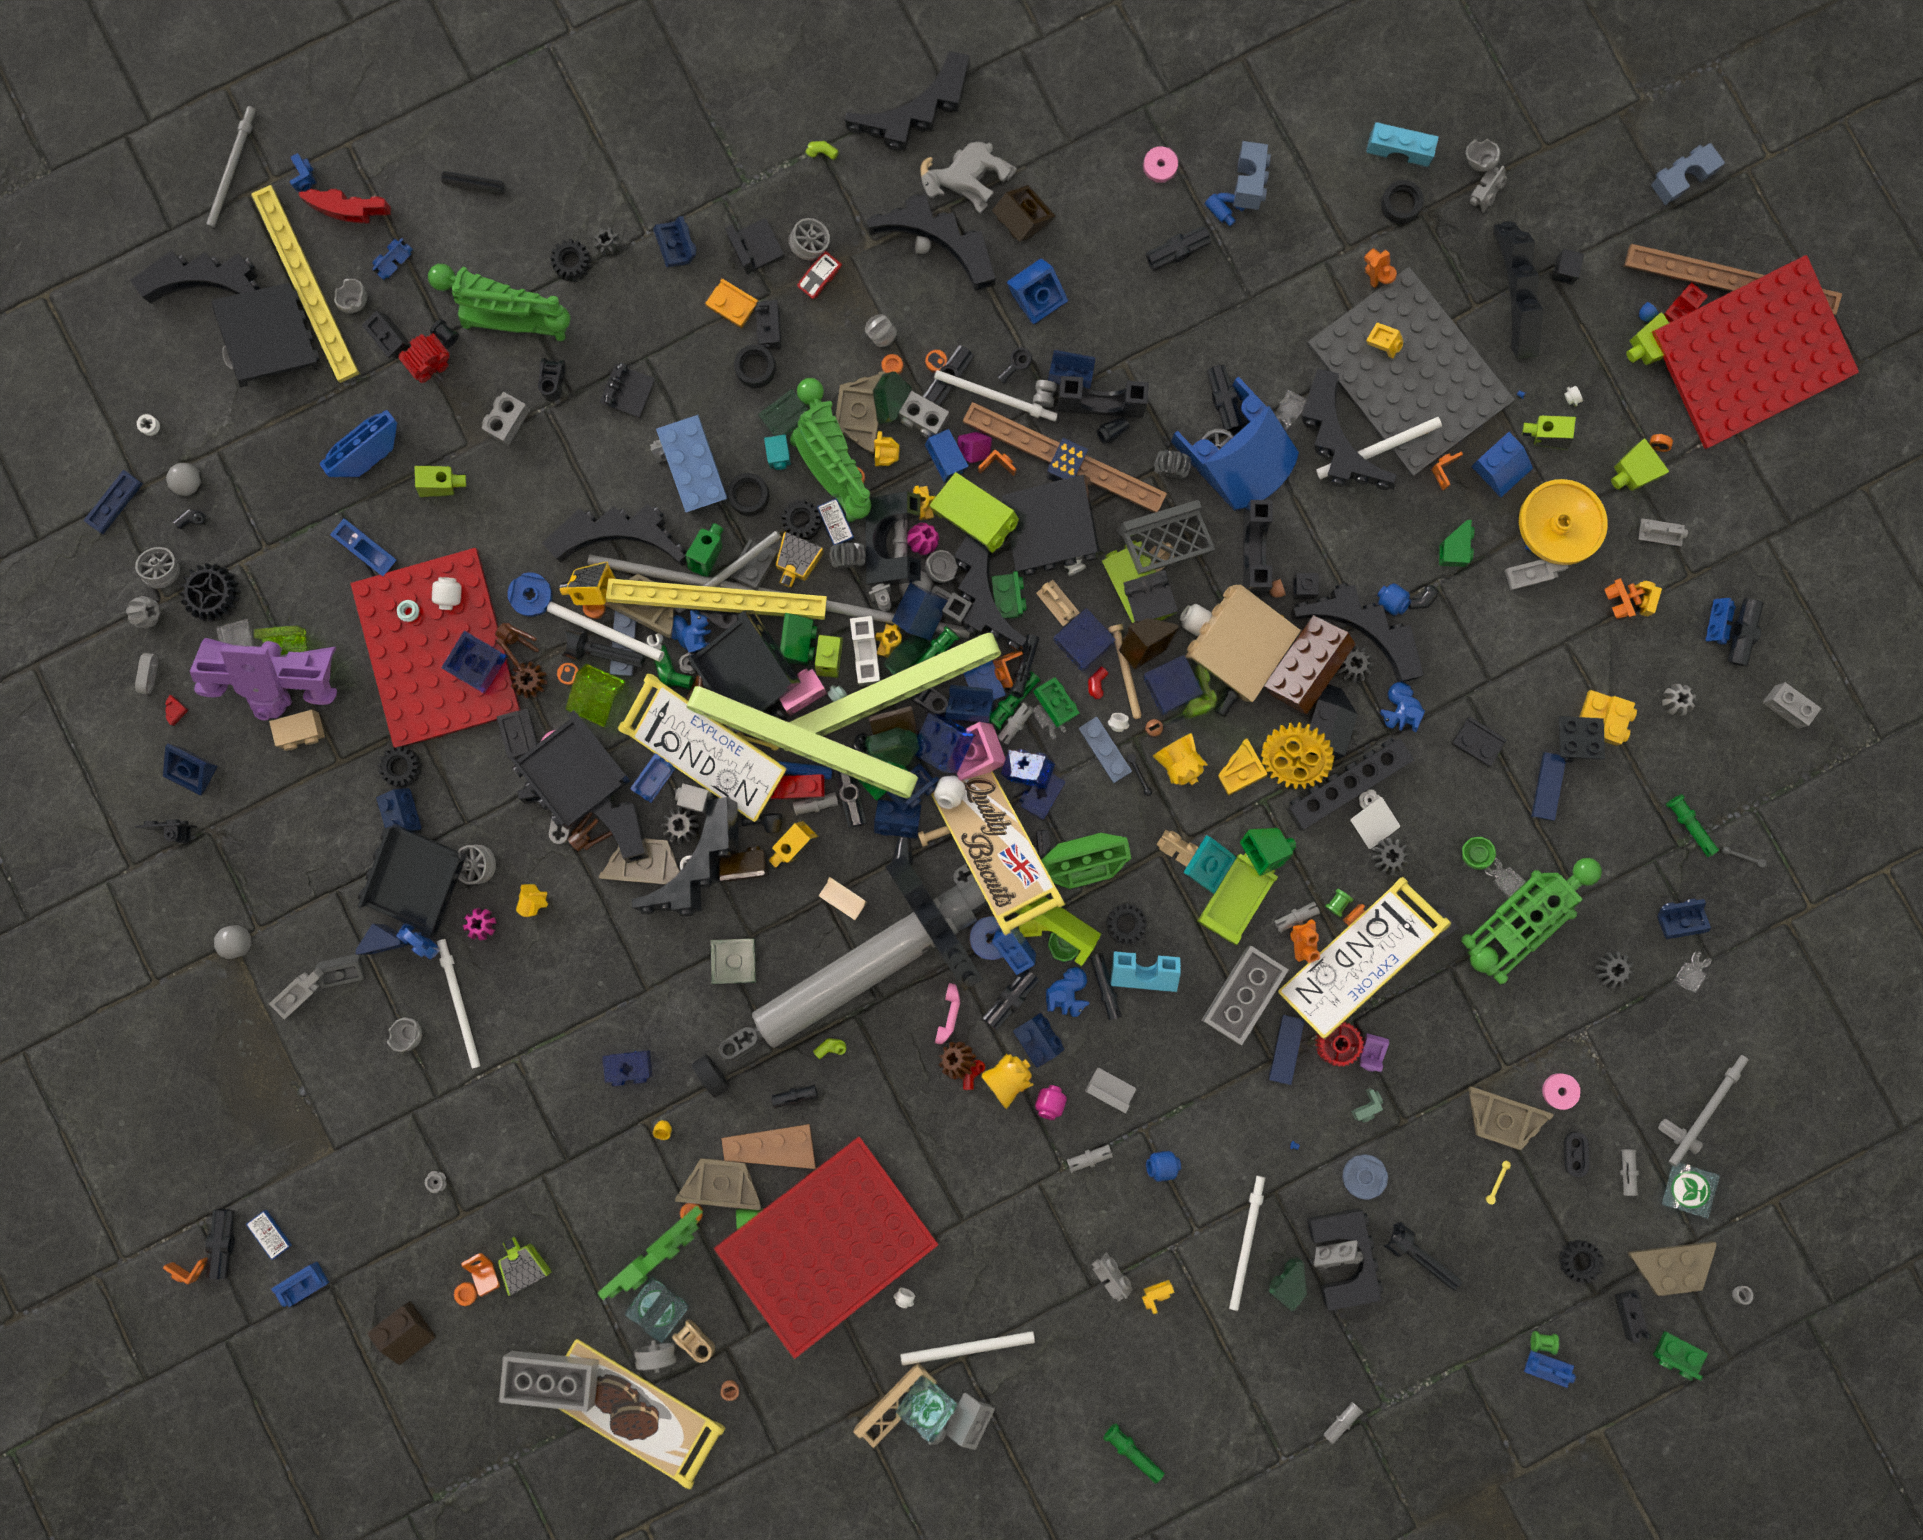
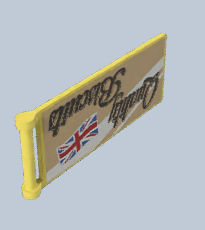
M993 771L961 780L965 785V793L960 805L951 809L942 808L935 800L934 792L931 794L1004 935L1011 933L1010 930L1056 906L1061 907L1065 905ZM1050 893L1052 894L1053 898L1005 922L1004 917Z

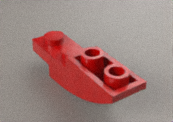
M309 189L307 192H299L301 199L314 210L346 222L369 223V215H390L391 207L386 200L377 196L370 199H361L359 197H350L348 199L338 189H329L324 192Z
M824 775L783 776L769 800L825 797Z

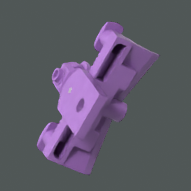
M205 638L199 647L190 670L193 682H197L194 691L196 694L205 697H220L226 692L228 685L231 684L236 693L247 699L254 716L264 721L269 718L277 719L285 712L286 707L291 705L292 700L288 694V688L291 690L293 688L295 690H305L303 698L308 703L317 705L330 704L334 701L337 694L336 688H331L329 683L331 660L336 647L305 652H288V654L281 655L282 648L280 645L271 641L264 642L261 647L235 646Z

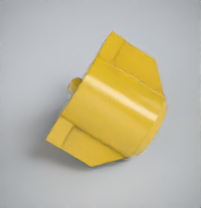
M878 431L877 439L874 440L875 466H889L899 460L900 445L891 437H882V431Z
M914 486L913 492L920 495L919 520L934 518L933 511L929 505L935 499V496H929L927 486Z
M886 624L883 633H876V641H880L877 655L891 659L892 653L900 649L902 638L898 625Z
M535 884L521 885L519 901L516 907L519 915L532 917L537 914L538 909L547 907L548 903L545 900L547 892H540Z

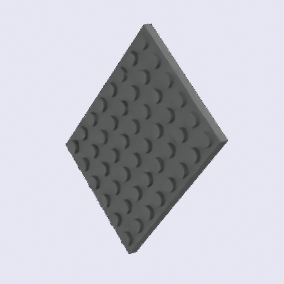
M1410 267L1398 274L1394 282L1383 285L1307 342L1308 347L1327 371L1339 373V386L1382 441L1439 417L1442 427L1390 449L1411 477L1434 462L1515 400ZM1376 323L1400 331L1403 338V347L1400 352L1396 353L1394 358H1390L1386 351L1367 344L1366 340Z

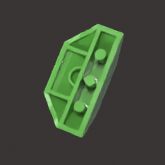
M1098 833L1060 843L1041 861L1053 883L1072 889L1113 878L1124 864L1131 859V854L1126 837Z

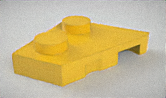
M1247 738L1219 773L1218 778L1229 796L1267 777L1268 774Z

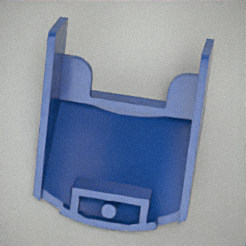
M1239 377L1235 379L1232 386H1234L1237 396L1243 402L1241 411L1250 422L1221 449H1218L1211 441L1206 439L1199 440L1191 446L1178 431L1174 433L1171 443L1180 453H1184L1191 458V465L1234 511L1246 508L1250 500H1265L1277 491L1293 470L1299 454L1270 406L1266 407Z

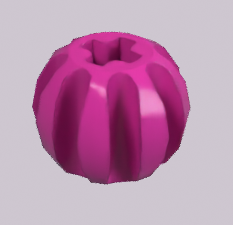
M918 523L909 530L907 543L912 547L911 550L914 553L918 552L920 555H927L937 548L939 534L934 530V526H929L927 523Z
M480 908L473 909V915L467 913L464 918L468 921L467 925H463L464 931L470 930L468 937L473 940L477 936L479 941L486 940L487 933L492 936L495 931L492 929V924H497L495 917L490 919L492 912L484 909L483 912H481ZM478 920L483 921V922L480 924L482 928H477V927H476V926H478V924H479V923H478Z

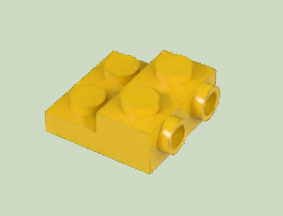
M1589 690L1580 717L1604 718V740L1606 743L1618 746L1628 740L1630 730L1627 727L1629 721L1632 722L1635 719L1637 709H1634V702Z

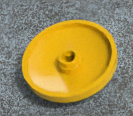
M1551 480L1539 485L1527 496L1520 509L1519 529L1524 542L1535 555L1553 564L1571 565L1586 560L1599 549L1607 533V515L1601 500L1588 487L1572 480Z

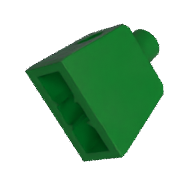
M712 523L708 531L700 529L685 555L688 570L701 576L709 577L722 550L720 536L724 529L720 525Z
M1278 828L1250 829L1240 841L1241 846L1259 876L1283 866L1293 855V850L1296 848L1295 840L1293 838L1285 839Z

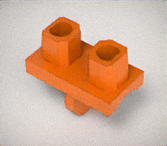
M1373 248L1365 255L1364 260L1368 263L1365 273L1370 276L1371 286L1376 288L1379 281L1383 284L1394 282L1397 272L1394 267L1390 266V253L1384 250L1380 254Z
M1621 578L1605 588L1609 600L1618 596L1622 598L1623 604L1612 608L1616 619L1636 616L1630 599L1633 598L1635 605H1639L1642 603L1639 595L1645 593L1644 589L1637 590L1633 583L1628 585L1630 594H1627Z
M1311 919L1304 925L1293 926L1290 937L1294 942L1295 959L1298 962L1306 960L1308 963L1319 960L1320 952L1317 950L1319 936L1316 932V922Z

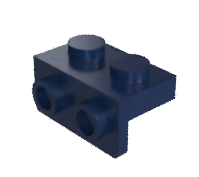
M678 216L675 222L656 224L653 230L666 267L690 264L696 255V246L691 241L689 226L685 223L683 216Z
M1054 350L1048 381L1060 385L1061 376L1083 377V386L1090 389L1096 358Z
M950 685V698L945 712L946 719L989 723L994 705L992 689Z
M920 764L910 771V773L918 777V780L909 799L886 791L903 811L908 807L911 809L915 808L922 801L920 798L924 794L927 796L931 795L936 789L937 782L940 780L937 776L933 779Z
M410 788L394 789L376 797L385 828L397 824L411 831L421 829Z
M878 799L874 833L884 836L917 838L921 805H917L913 809L908 807L903 811L894 801Z
M1689 899L1684 903L1678 904L1671 902L1661 907L1657 917L1666 940L1710 931L1711 926L1704 911L1705 899Z
M1042 1013L1037 1014L1013 1030L1036 1068L1064 1051L1062 1041L1055 1035L1049 1021Z

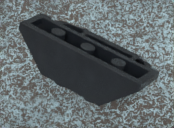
M1328 684L1314 703L1308 724H1310L1311 731L1318 728V735L1325 733L1324 741H1331L1330 747H1333L1332 755H1334V762L1346 755L1358 714L1342 688Z

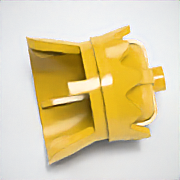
M1192 733L1176 740L1153 755L1166 768L1172 784L1184 785L1188 782L1191 785L1198 782L1197 777L1204 771L1203 766L1208 765L1200 754L1197 753Z
M1007 1053L995 1068L987 1070L982 1074V1078L995 1093L1005 1109L1009 1107L1019 1092L1034 1085L1029 1082L1032 1075L1028 1070L1030 1064L1027 1060L1021 1061L1018 1057H1012L1011 1054L1008 1055Z

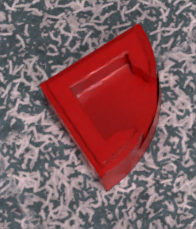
M170 695L166 700V719L170 725L174 726L188 712V709L173 695Z

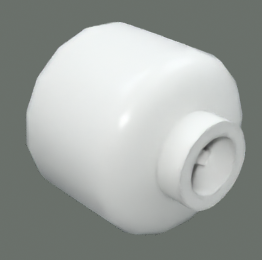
M439 577L438 581H435L432 585V602L438 604L439 609L452 610L453 606L459 605L461 602V584L456 582L455 578Z
M1198 604L1188 605L1180 616L1182 628L1199 636L1200 628L1205 622H1209L1212 615L1210 611Z
M957 776L942 777L934 792L938 805L945 809H951L960 805L965 793V785Z

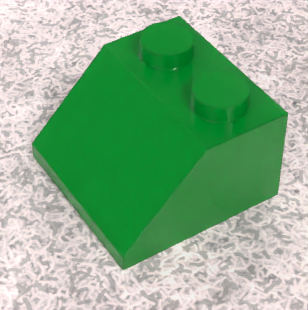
M785 613L780 651L788 663L809 666L810 660H814L815 648L812 647V639L817 638L818 626H814L815 623L812 619Z

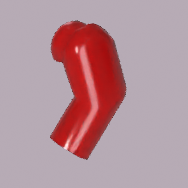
M1102 666L1088 679V692L1094 699H1100L1104 695V691L1101 690V681L1109 673Z
M972 1061L977 1066H971L972 1074H966L965 1079H963V1090H974V1078L984 1072L986 1068L983 1061Z

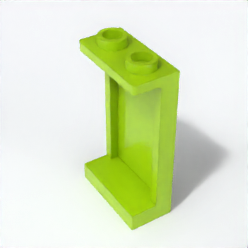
M956 472L929 505L936 516L941 519L944 517L984 544L992 553L1001 547L1004 538L1016 528L1019 521L1014 510Z
M1132 541L1134 545L1141 547V541ZM1125 545L1126 549L1120 552L1115 550L1105 555L1106 559L1102 560L1133 623L1135 621L1123 583L1155 573L1156 570L1138 575ZM1141 554L1139 560L1142 567L1149 566L1150 558ZM1174 612V613H1171V614H1168V615H1165V616H1162V617H1159V618H1155V620L1162 621V620H1164V619H1166V618H1168V617H1170V616L1176 614L1177 612Z
M1246 853L1244 855H1237V858L1197 922L1230 943L1237 945L1242 938V933L1270 887L1277 880L1278 876L1274 875L1275 870L1259 876Z
M1043 897L1017 910L1016 913L1020 916L1050 899ZM1056 906L1033 918L1078 948L1080 952L1075 962L1081 966L1101 936V933L1062 907Z

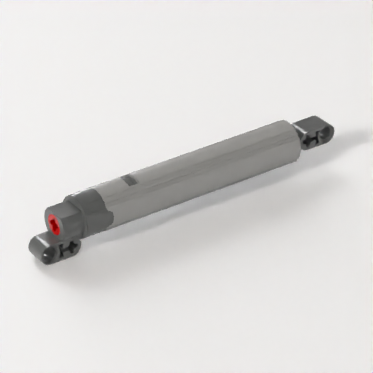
M967 863L955 871L953 879L956 885L933 899L954 934L976 922L977 919L974 914L989 906ZM965 875L968 881L964 883V881H962L961 876ZM912 912V914L899 920L752 1012V1017L757 1027L754 1029L750 1027L743 1028L725 1039L719 1046V1053L723 1058L731 1062L738 1061L757 1049L762 1043V1038L771 1047L775 1048L936 946L915 913ZM749 1034L753 1036L751 1043L747 1042ZM734 1045L736 1048L735 1053L728 1056L726 1053L727 1048Z

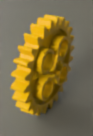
M1299 722L1297 727L1294 728L1293 724L1289 723L1288 729L1281 725L1280 730L1274 729L1272 736L1268 735L1266 742L1263 744L1262 764L1266 765V772L1272 771L1271 779L1278 777V784L1285 781L1286 787L1292 783L1295 789H1297L1298 784H1301L1306 789L1307 783L1314 787L1315 780L1321 783L1323 776L1328 777L1329 770L1332 769L1334 755H1332L1333 747H1330L1331 741H1324L1325 733L1318 735V728L1311 731L1310 724L1302 728L1301 722Z

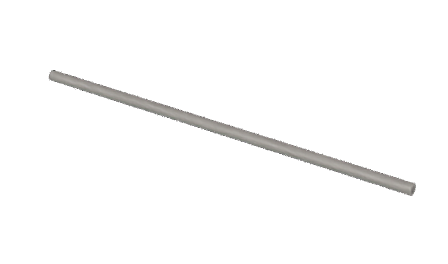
M591 554L588 558V565L608 562L611 570L640 574L642 576L694 586H703L712 579ZM725 580L716 586L718 588L754 590L746 585ZM761 587L758 589V591L787 593ZM826 601V611L859 618L872 616L874 621L895 624L892 622L895 613ZM939 622L935 630L936 633H942L947 625L959 637L969 639L970 633L965 630L966 627Z

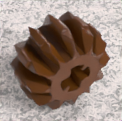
M529 662L527 666L524 663H520L524 671L520 672L517 668H513L517 675L510 676L511 680L516 681L512 683L511 688L517 689L516 694L518 696L523 694L524 698L529 699L531 694L534 698H537V690L543 693L545 690L541 685L548 684V681L543 679L547 676V673L545 671L541 672L542 667L540 665L534 667L533 662ZM533 678L532 682L530 681L528 684L525 682V679Z
M950 1042L949 1048L943 1047L945 1053L944 1055H938L942 1059V1062L938 1065L943 1068L942 1073L956 1080L958 1078L965 1079L966 1074H972L971 1066H977L972 1060L977 1056L972 1053L973 1049L971 1046L963 1042Z

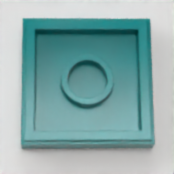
M1206 835L1183 873L1209 892L1215 894L1237 857L1213 838Z

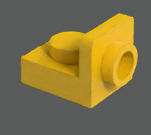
M1376 323L1366 340L1368 345L1386 351L1390 358H1394L1396 353L1400 352L1403 347V338L1400 331L1380 323Z
M1650 581L1640 582L1635 587L1637 590L1644 589L1645 595L1641 597L1642 603L1639 604V607H1641L1639 614L1648 617L1656 611L1662 588L1656 587V584Z
M1167 1280L1145 1288L1146 1295L1142 1298L1146 1309L1151 1308L1153 1314H1156L1158 1312L1153 1300L1162 1301L1168 1299L1170 1294L1174 1293L1170 1281Z

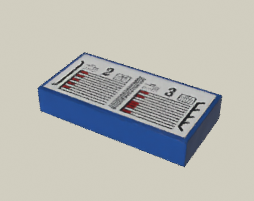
M837 498L817 506L833 545L843 544L854 539Z
M264 1210L246 1224L271 1260L292 1246L267 1210Z

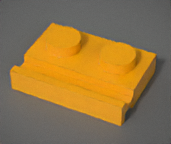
M721 279L718 287L716 286L705 305L735 325L743 328L758 300L726 280Z

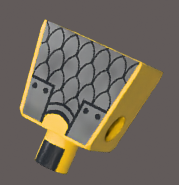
M784 532L776 562L777 569L784 572L779 583L791 588L796 577L805 581L823 556V548Z
M608 562L578 568L573 571L570 581L560 583V592L562 595H570L575 605H604L606 603L608 578L615 579Z
M804 821L795 823L772 847L776 853L769 859L770 863L778 869L784 862H793L819 836ZM788 844L791 847V852L788 850Z

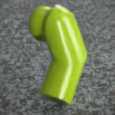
M825 141L810 142L806 149V153L810 157H816L817 153H824L834 160L839 154L837 149Z
M828 1038L813 1052L819 1059L828 1052L843 1055L846 1052V1044L840 1039Z

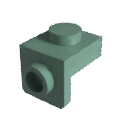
M1371 1088L1366 1089L1371 1102L1351 1111L1355 1120L1367 1122L1375 1118V1113L1383 1110L1381 1095L1378 1091L1375 1092Z

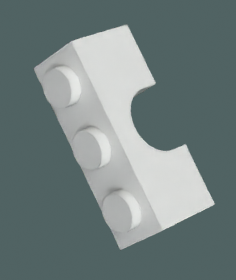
M872 616L852 618L850 623L855 650L859 687L870 686L880 681Z

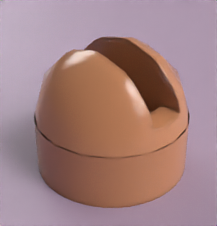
M1281 579L1272 582V588L1269 591L1272 597L1277 598L1286 595Z
M1157 719L1148 721L1145 726L1146 733L1151 737L1159 736L1163 731V724ZM1156 724H1159V726H1160L1159 728H1157V729H1155V730H1153V731H1150V729H1149L1150 727H1153V726H1155Z
M727 1380L721 1387V1396L727 1401L736 1399L739 1394V1386L735 1381Z

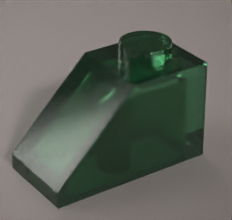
M900 728L869 736L865 740L869 756L907 766L920 749L916 733Z

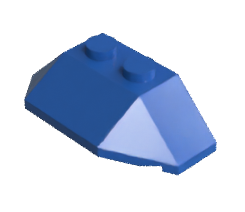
M388 410L367 418L337 442L327 453L325 459L319 463L328 477H359L364 472L369 471L374 464L385 458L393 450L397 427L396 420Z

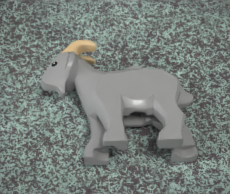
M973 142L968 144L963 151L958 150L953 157L954 162L949 168L928 170L932 166L933 158L925 159L921 165V180L929 199H933L937 195L944 196V192L940 189V186H944L966 197L974 204L977 213L981 215L988 207L987 200L994 193L979 182L984 173L995 170L998 173L999 179L1004 182L1005 180L1009 181L1017 169L1001 158L991 155L993 146L990 142L988 144Z

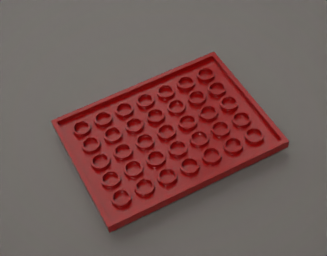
M1807 255L1652 331L1653 337L1663 353V359L1704 449L1859 373Z
M477 548L385 573L384 576L377 575L350 583L393 747H405L497 720V716L521 710L516 690L511 688L513 680L510 679L512 675L506 653L496 643L498 637L495 636V632L498 628V623ZM439 577L455 578L456 582L461 584V602L459 605L453 606L452 610L439 609V605L432 602V585L435 581H438ZM411 600L418 605L419 615L414 621L405 622L398 617L397 607L402 601ZM411 608L406 609V615H410L412 613ZM455 648H460L458 652H454Z
M858 1136L716 1245L714 1250L795 1359L937 1247L938 1244Z

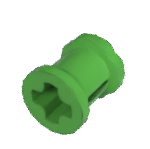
M1337 888L1336 895L1329 904L1325 905V908L1341 918L1343 910L1349 902H1353V899Z
M1538 1331L1532 1333L1531 1350L1533 1352L1541 1350L1548 1351L1552 1355L1557 1354L1559 1348V1337L1557 1334L1550 1336L1539 1334Z

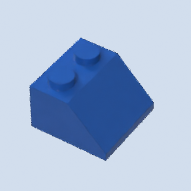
M1042 258L1006 282L1014 299L1032 324H1035L1068 301L1053 267Z
M1510 432L1471 466L1500 497L1533 469L1525 448Z

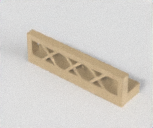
M916 1363L855 1426L854 1433L859 1438L863 1437L874 1448L912 1409L914 1392L930 1390L937 1381L920 1363ZM921 1375L929 1381L924 1388H914V1382ZM905 1392H912V1401L909 1404H899V1398ZM889 1408H896V1417L892 1421H883V1414ZM873 1425H880V1434L873 1439L867 1431Z

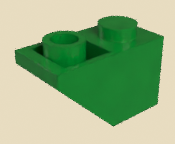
M1466 520L1440 544L1439 566L1465 567L1473 560L1474 549L1471 548V540L1474 538L1475 530L1474 527H1471L1472 520Z

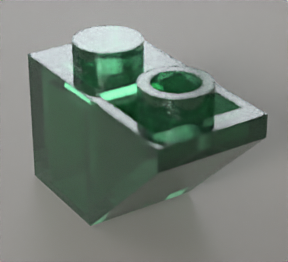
M895 371L882 374L873 389L877 422L880 424L893 422L898 417V411L907 400L908 394L912 389Z
M912 635L893 650L883 665L895 675L914 666L932 645L927 639Z
M1297 1256L1295 1259L1291 1258L1285 1264V1271L1280 1277L1276 1276L1269 1285L1271 1287L1269 1292L1292 1312L1307 1295L1304 1262Z

